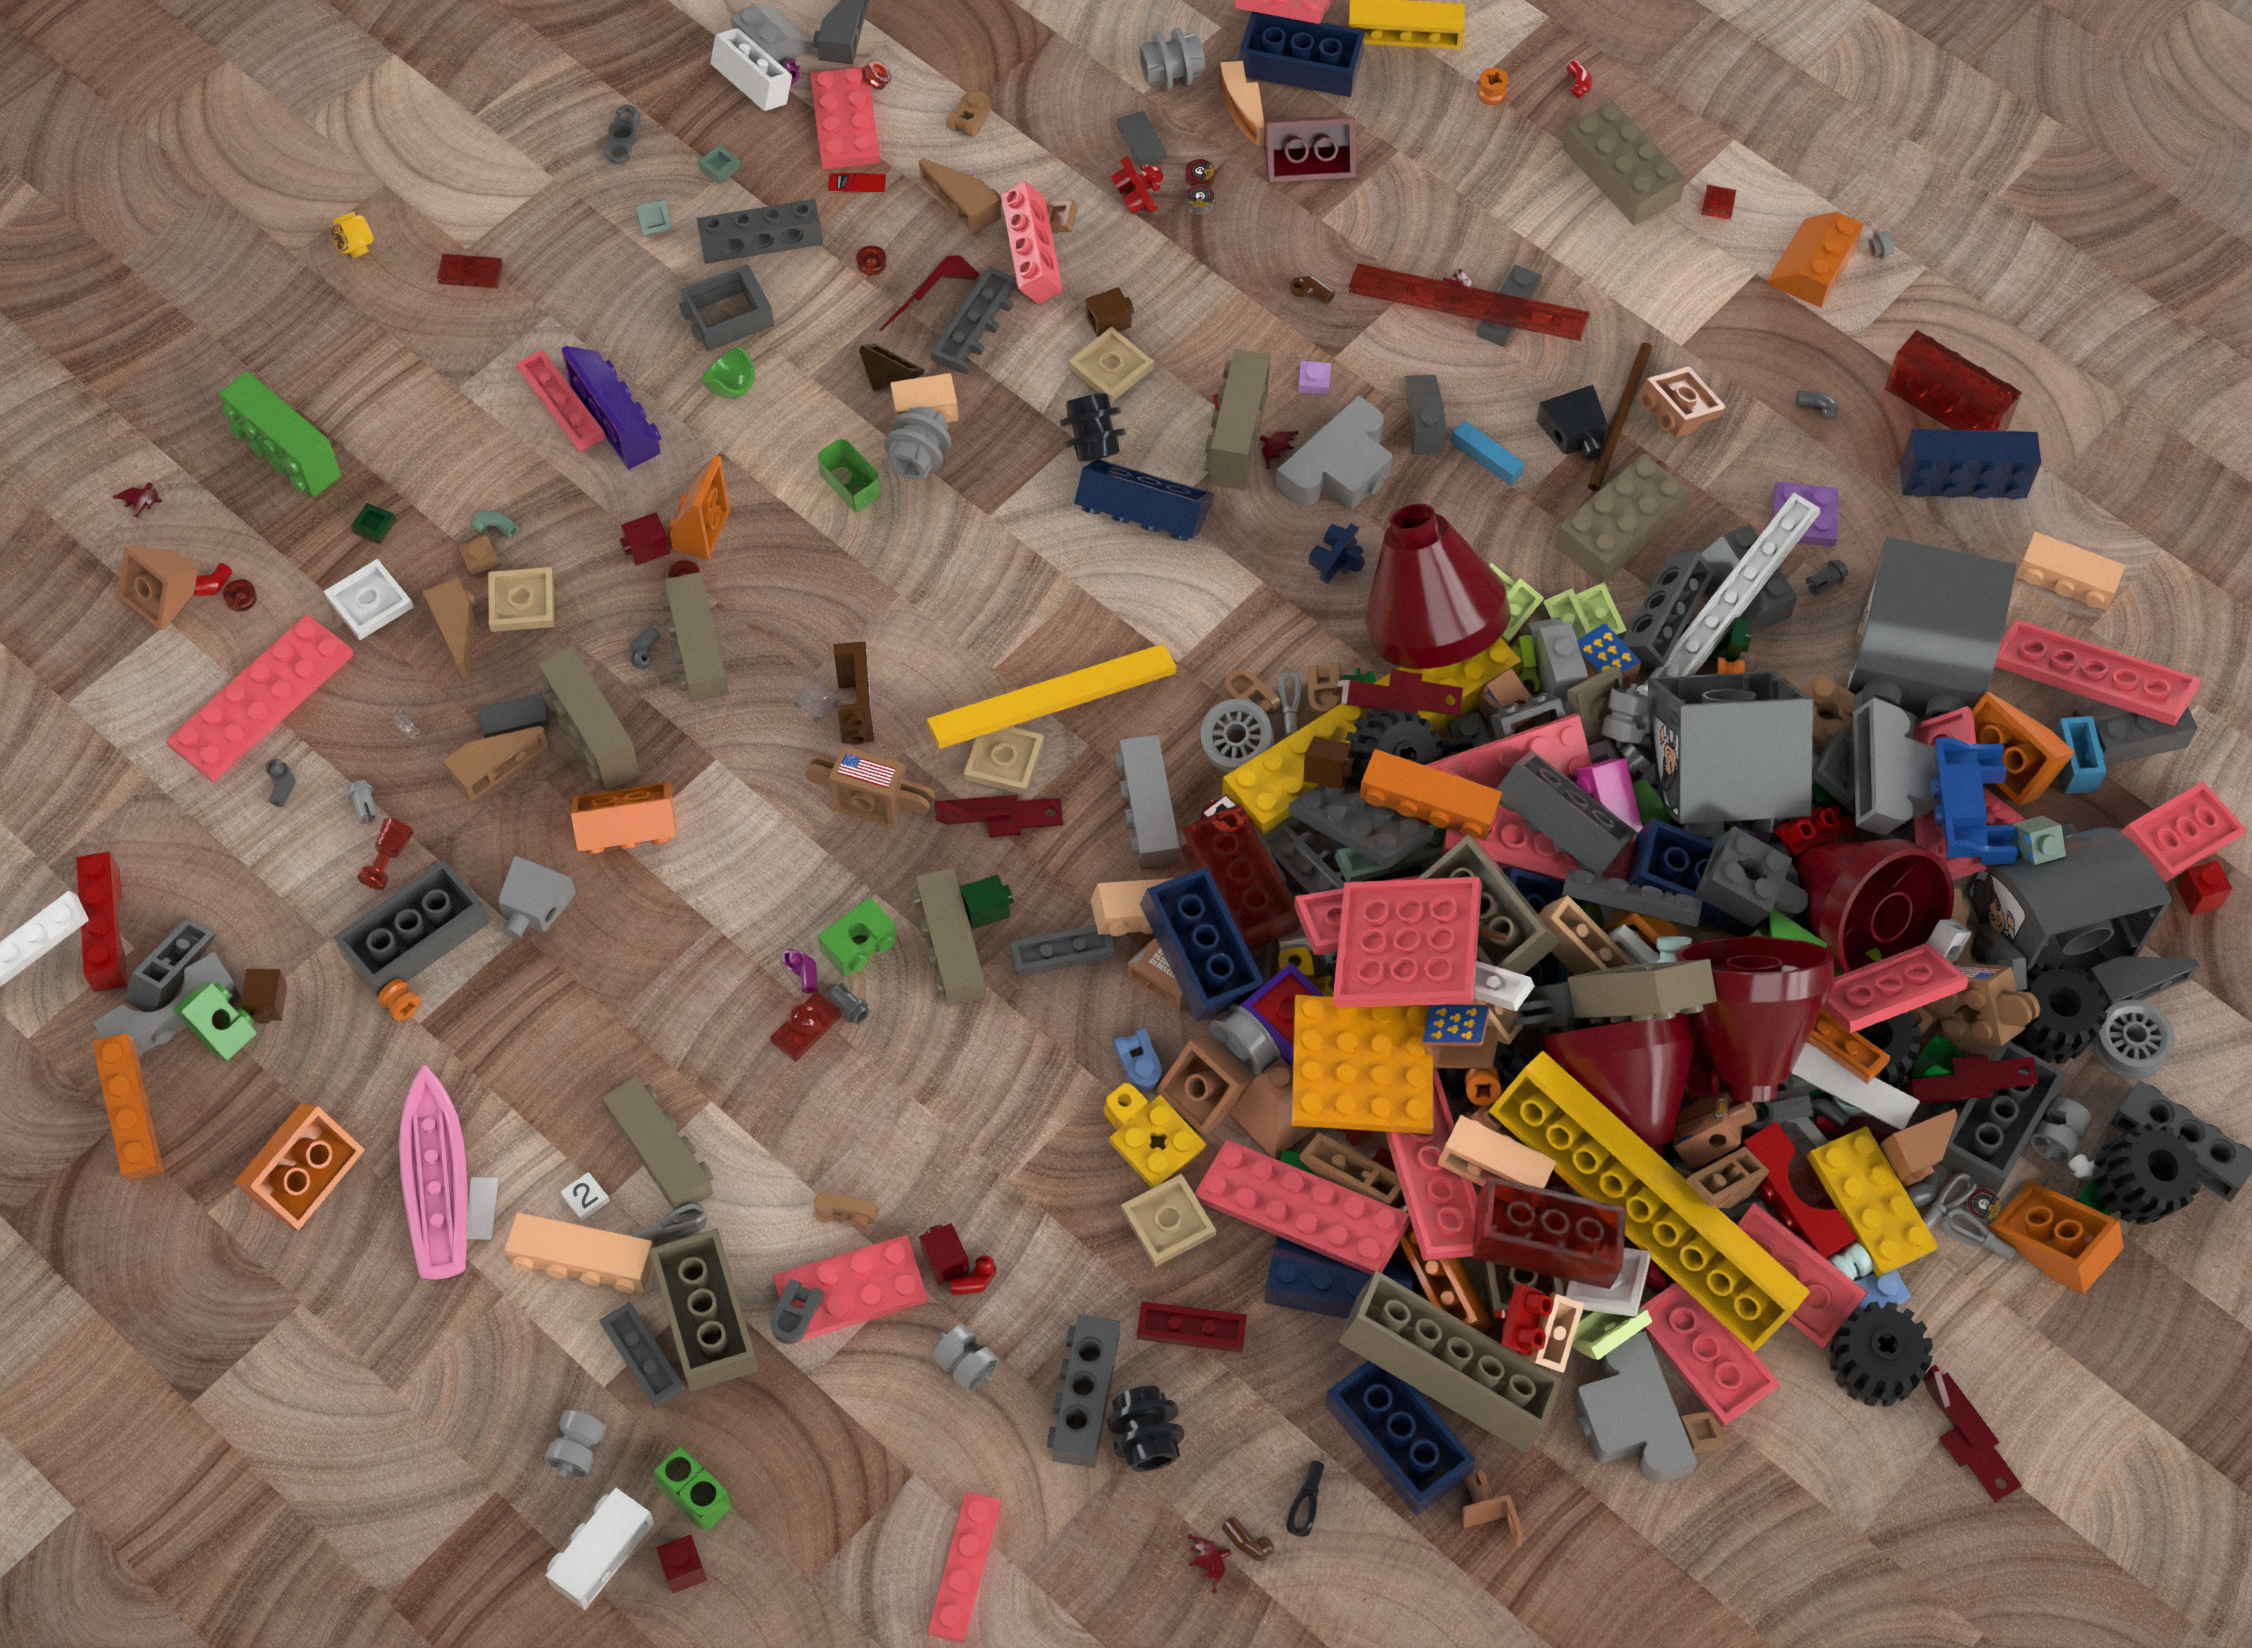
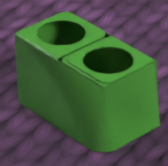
M836 440L819 452L820 476L855 513L881 496L878 472L847 440ZM835 468H848L852 473L851 480L842 485L831 473ZM856 487H865L864 489L853 495V502L852 494L850 493V491Z
M682 1446L675 1450L653 1471L656 1487L699 1529L708 1530L712 1528L731 1509L732 1503L728 1491ZM688 1460L691 1465V1473L685 1480L674 1482L667 1477L666 1473L679 1461ZM698 1482H709L716 1489L714 1501L707 1506H698L691 1500V1489Z

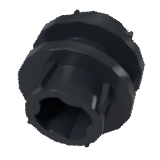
M1098 393L1066 401L1068 418L1060 420L1061 427L1072 425L1075 439L1065 441L1064 443L1066 448H1075L1078 461L1086 462L1119 454L1118 437L1126 435L1125 428L1115 430L1113 428L1111 416L1121 414L1120 407L1111 408L1107 393Z
M1157 1386L1132 1388L1119 1394L1112 1401L1114 1413L1107 1419L1108 1428L1114 1434H1123L1113 1443L1115 1455L1126 1458L1128 1466L1131 1465L1132 1470L1136 1472L1157 1470L1172 1464L1177 1460V1457H1180L1178 1444L1184 1439L1183 1427L1179 1424L1168 1423L1178 1415L1177 1403L1167 1400L1164 1392H1160V1388Z

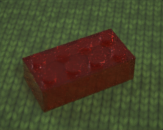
M1917 329L1896 353L1885 386L1886 391L1951 430L2006 431L2022 394L2021 391L2010 383L1997 378L1985 368L1977 366L1962 357L1958 352L1950 350L1931 336L1925 335Z
M1241 803L1181 828L1179 846L1193 872L1208 867L1249 951L1299 929L1300 919L1294 907V900Z
M1488 1176L1477 1197L1472 1258L1610 1290L1623 1269L1626 1208Z

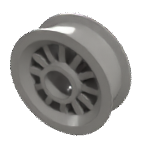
M1230 699L1217 704L1207 713L1201 726V743L1208 759L1215 767L1226 773L1236 770L1271 748L1274 744L1273 729L1268 716L1258 705L1244 699ZM1237 715V720L1233 721L1231 716ZM1243 716H1247V719L1242 722ZM1226 718L1229 722L1227 725L1224 722H1222ZM1219 727V728H1221L1223 731H1218V730H1216V728ZM1240 730L1246 733L1245 738L1239 743L1229 741V736L1234 731ZM1261 731V735H1254ZM1251 742H1255V743H1259V744H1258V746L1256 747V746H1255L1254 744H1252ZM1247 748L1252 751L1249 755L1246 753ZM1232 750L1231 758L1227 757V755ZM1238 752H1242V758H1237Z
M2123 1000L2111 1005L2105 1011L2107 1012V1018L2101 1026L2102 1029L2092 1040L2095 1055L2105 1068L2118 1076L2129 1079H2141L2153 1075L2162 1067L2174 1046V1030L2169 1019L2157 1007L2140 1000ZM2128 1036L2136 1038L2139 1043L2131 1041Z
M1232 1004L1229 1007V1014L1221 1021H1211L1210 1028L1214 1038L1256 1077L1262 1074V1070L1281 1058L1275 1041L1265 1027L1240 1005Z

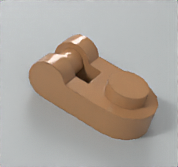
M977 90L966 93L956 109L949 114L947 128L955 131L961 129L965 131L966 135L975 137L990 114L991 103L989 96Z
M1340 661L1332 662L1326 667H1319L1318 664L1308 666L1309 704L1316 715L1322 716L1340 705L1341 696L1332 694L1336 682L1343 680L1342 666ZM1330 679V682L1321 683V680Z
M1234 670L1226 677L1225 693L1229 699H1244L1253 702L1252 699L1257 696L1261 700L1257 705L1266 714L1269 711L1274 712L1281 706L1278 696L1248 670Z
M820 1193L814 1199L815 1215L822 1223H829L836 1218L846 1220L848 1225L856 1228H867L868 1224H873L876 1221L879 1208L871 1202L831 1193Z

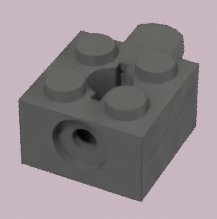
M1735 826L1716 842L1695 892L1697 897L1752 928L1767 917L1773 908L1791 920L1805 910L1809 901L1808 893L1785 879L1792 859Z
M1568 981L1534 986L1517 1010L1521 1011L1524 1017L1513 1018L1514 1026L1523 1025V1030L1537 1028L1538 1035L1559 1032L1558 1026L1560 1027V1032L1581 1030L1584 1027V1022H1586V1028L1607 1025L1606 1021L1589 1023V1018H1574Z

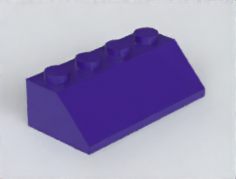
M570 346L561 348L570 387L603 429L606 439L627 469L630 470L661 454L658 441L662 438L659 430L654 423L649 425L646 421L647 417L643 407L639 402L634 403L632 401V395L627 384L624 381H618L616 370L610 360L604 361L599 352Z

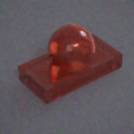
M816 991L805 1003H800L792 1008L788 1020L770 1037L771 1043L794 1062H797L842 1016L841 1010Z

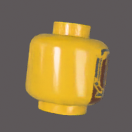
M353 211L332 220L334 225L330 227L329 234L341 255L351 254L353 259L369 252L367 246L373 243L374 236L364 216L355 215Z

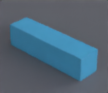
M1464 421L1453 431L1451 444L1511 486L1523 474L1524 462L1467 421Z

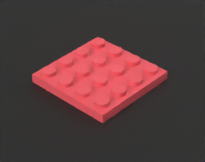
M1480 877L1344 882L1333 993L1335 1007L1473 1004L1482 890Z

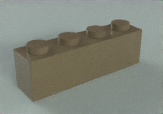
M702 572L664 579L667 592L660 594L664 611H671L672 618L666 619L670 638L677 637L678 644L672 647L676 664L683 663L684 671L678 672L682 691L689 690L691 702L729 694Z
M954 867L915 876L916 889H912L911 894L915 909H922L923 917L918 918L922 937H929L931 946L926 947L930 967L937 966L939 975L934 976V982L938 996L944 995L947 1007L986 998L985 980Z
M638 1076L602 1097L607 1114L673 1210L686 1203H699L713 1194L710 1181L714 1177L704 1161L698 1164L693 1154L696 1151L685 1135L681 1138L675 1131V1128L678 1127L676 1121L667 1109L662 1112L656 1103L659 1102V1098L650 1084L644 1086Z

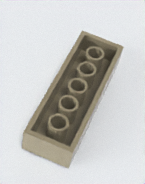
M1377 1270L1358 1294L1338 1340L1340 1344L1524 1453L1530 1449L1546 1429L1562 1383L1561 1379L1512 1350L1502 1347L1497 1341Z

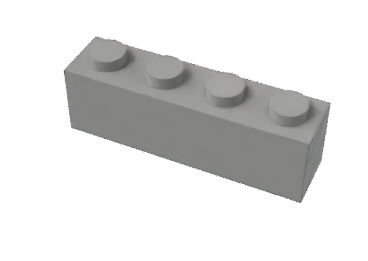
M1159 735L1120 740V752L1114 753L1116 771L1123 772L1124 781H1119L1121 799L1128 800L1129 809L1124 810L1127 829L1133 828L1134 837L1130 838L1132 857H1138L1140 869L1179 864L1180 847Z

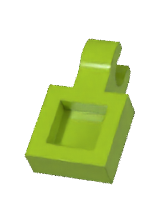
M1532 635L1519 636L1514 643V647H1511L1514 653L1522 660L1519 671L1521 675L1518 678L1521 682H1530L1533 686V693H1537L1540 690V680L1535 670L1537 664Z

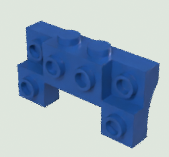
M1953 737L1936 738L1934 753L1937 778L1931 779L1932 798H1938L1939 805L1934 807L1935 825H1941L1942 838H1945L1947 858L1980 857V865L2015 864L2017 846L2013 845L2014 825H1986L1987 813L1983 783L2005 782L2006 765H2003L2002 762L2003 744H1972L1959 741Z

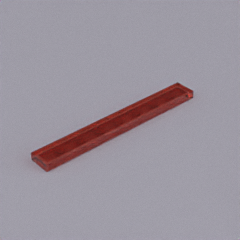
M1359 263L1349 283L1350 293L1580 342L1590 319V312Z

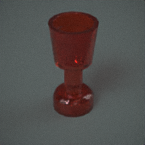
M385 818L374 845L378 854L372 866L368 865L361 868L357 876L358 880L372 889L384 890L388 883V876L384 870L390 858H397L412 837L413 830L399 820Z

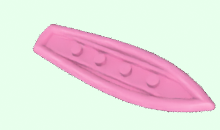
M422 1065L411 1084L404 1103L400 1122L399 1163L403 1198L418 1273L423 1279L437 1280L458 1275L464 1272L466 1268V1157L459 1118L451 1098L441 1081L427 1065Z

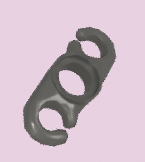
M623 105L616 109L617 116L609 127L605 155L614 164L628 161L630 155L627 153L631 152V147L637 141L640 113L632 105ZM626 112L633 114L627 119H622L619 116ZM622 130L630 132V135L626 138L615 136L617 132ZM618 150H624L626 152L622 156L613 155V153Z

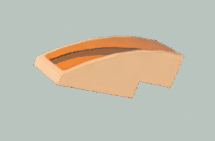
M1243 61L1220 62L1219 83L1228 111L1245 135L1258 147H1264L1265 123L1258 82L1246 83Z

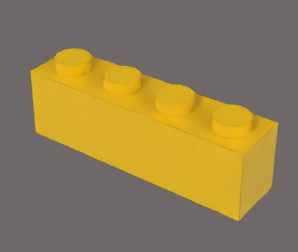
M1350 0L1348 27L1365 30L1364 44L1462 49L1465 22L1464 3L1409 0Z

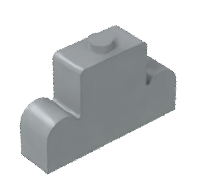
M1358 395L1277 469L1276 488L1294 502L1305 506L1316 503L1320 498L1321 489H1324L1346 507L1354 509L1370 493H1377L1382 487L1384 480L1391 473L1393 455L1380 445L1384 422L1383 414Z
M1559 618L1526 623L1524 636L1532 635L1537 664L1535 670L1540 680L1539 693L1547 692L1548 695L1561 698L1567 717L1570 715L1567 690L1587 680V670L1572 623H1562ZM1546 711L1548 723L1552 722L1549 711Z
M1872 698L1853 712L1856 826L1877 834L1886 835L1910 820L1911 817L1920 819L1933 810L1935 805H1939L1938 798H1932L1931 779L1937 778L1934 753L1935 747L1905 737V734L1910 729V721L1906 713L1895 705Z
M1646 1331L1638 1332L1603 1356L1601 1370L1605 1379L1580 1386L1575 1399V1405L1580 1416L1577 1417V1423L1582 1437H1588L1597 1462L1602 1464L1642 1453L1639 1462L1642 1475L1650 1482L1664 1483L1693 1474L1698 1462Z

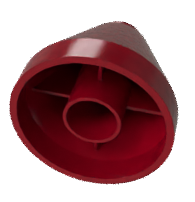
M1418 503L1398 509L1391 516L1390 526L1384 535L1365 615L1366 625L1375 652L1385 661L1400 667L1431 669L1465 661L1489 648L1504 633L1511 616L1506 588L1501 577L1443 516L1435 513L1431 506Z
M1890 839L1818 845L1791 858V863L1794 865L1798 875L1799 887L1808 893L1809 898L1808 906L1802 911V918L1810 933L1827 944V949L1833 953L1834 972L1838 975L1877 962L1865 954V952L1871 949L1878 948L1882 960L1927 943L1939 920L1951 919L1954 886L1947 865L1935 853L1911 841Z
M1759 936L1707 939L1679 948L1675 953V962L1710 959L1717 1002L1703 1004L1704 1011L1690 1013V1016L1713 1067L1718 1072L1719 1079L1729 1083V1096L1735 1100L1745 1102H1765L1776 1099L1778 1097V1084L1789 1079L1833 987V953L1823 946L1806 941Z
M1681 1012L1675 1013L1676 1017L1670 1019L1654 1020L1652 1018L1642 1021H1628L1539 1037L1541 1051H1544L1665 1160L1662 1144L1673 1141L1697 1041L1695 1025L1690 1014H1682Z

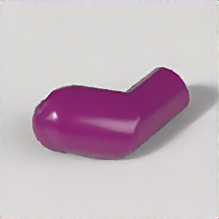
M790 58L787 61L783 60L780 64L792 74L790 86L800 77V66L796 65L794 58Z
M790 948L785 950L781 956V961L790 971L801 977L802 992L808 994L817 992V968L814 959L797 949Z

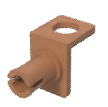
M1477 1471L1478 1480L1475 1479L1474 1473L1467 1475L1463 1481L1465 1486H1467L1473 1504L1462 1508L1463 1527L1468 1528L1505 1518L1516 1548L1522 1547L1523 1529L1510 1494L1494 1498L1485 1472Z

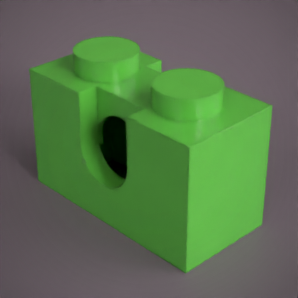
M871 897L817 935L820 952L844 978L852 972L857 973L868 964V957L876 951L880 953L886 952L897 939L895 923ZM858 938H863L867 940L862 944H856L854 942V940Z
M202 982L173 1011L217 1059L228 1061L257 1034L251 1026L254 1021L242 1008L235 1010L227 1002L231 995L219 983L213 985V983ZM220 1009L225 1015V1021L215 1028L212 1024V1017Z

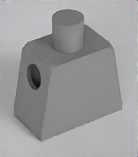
M515 856L498 899L501 914L508 919L502 931L515 940H520L527 927L539 932H545L574 898L576 891L572 878Z

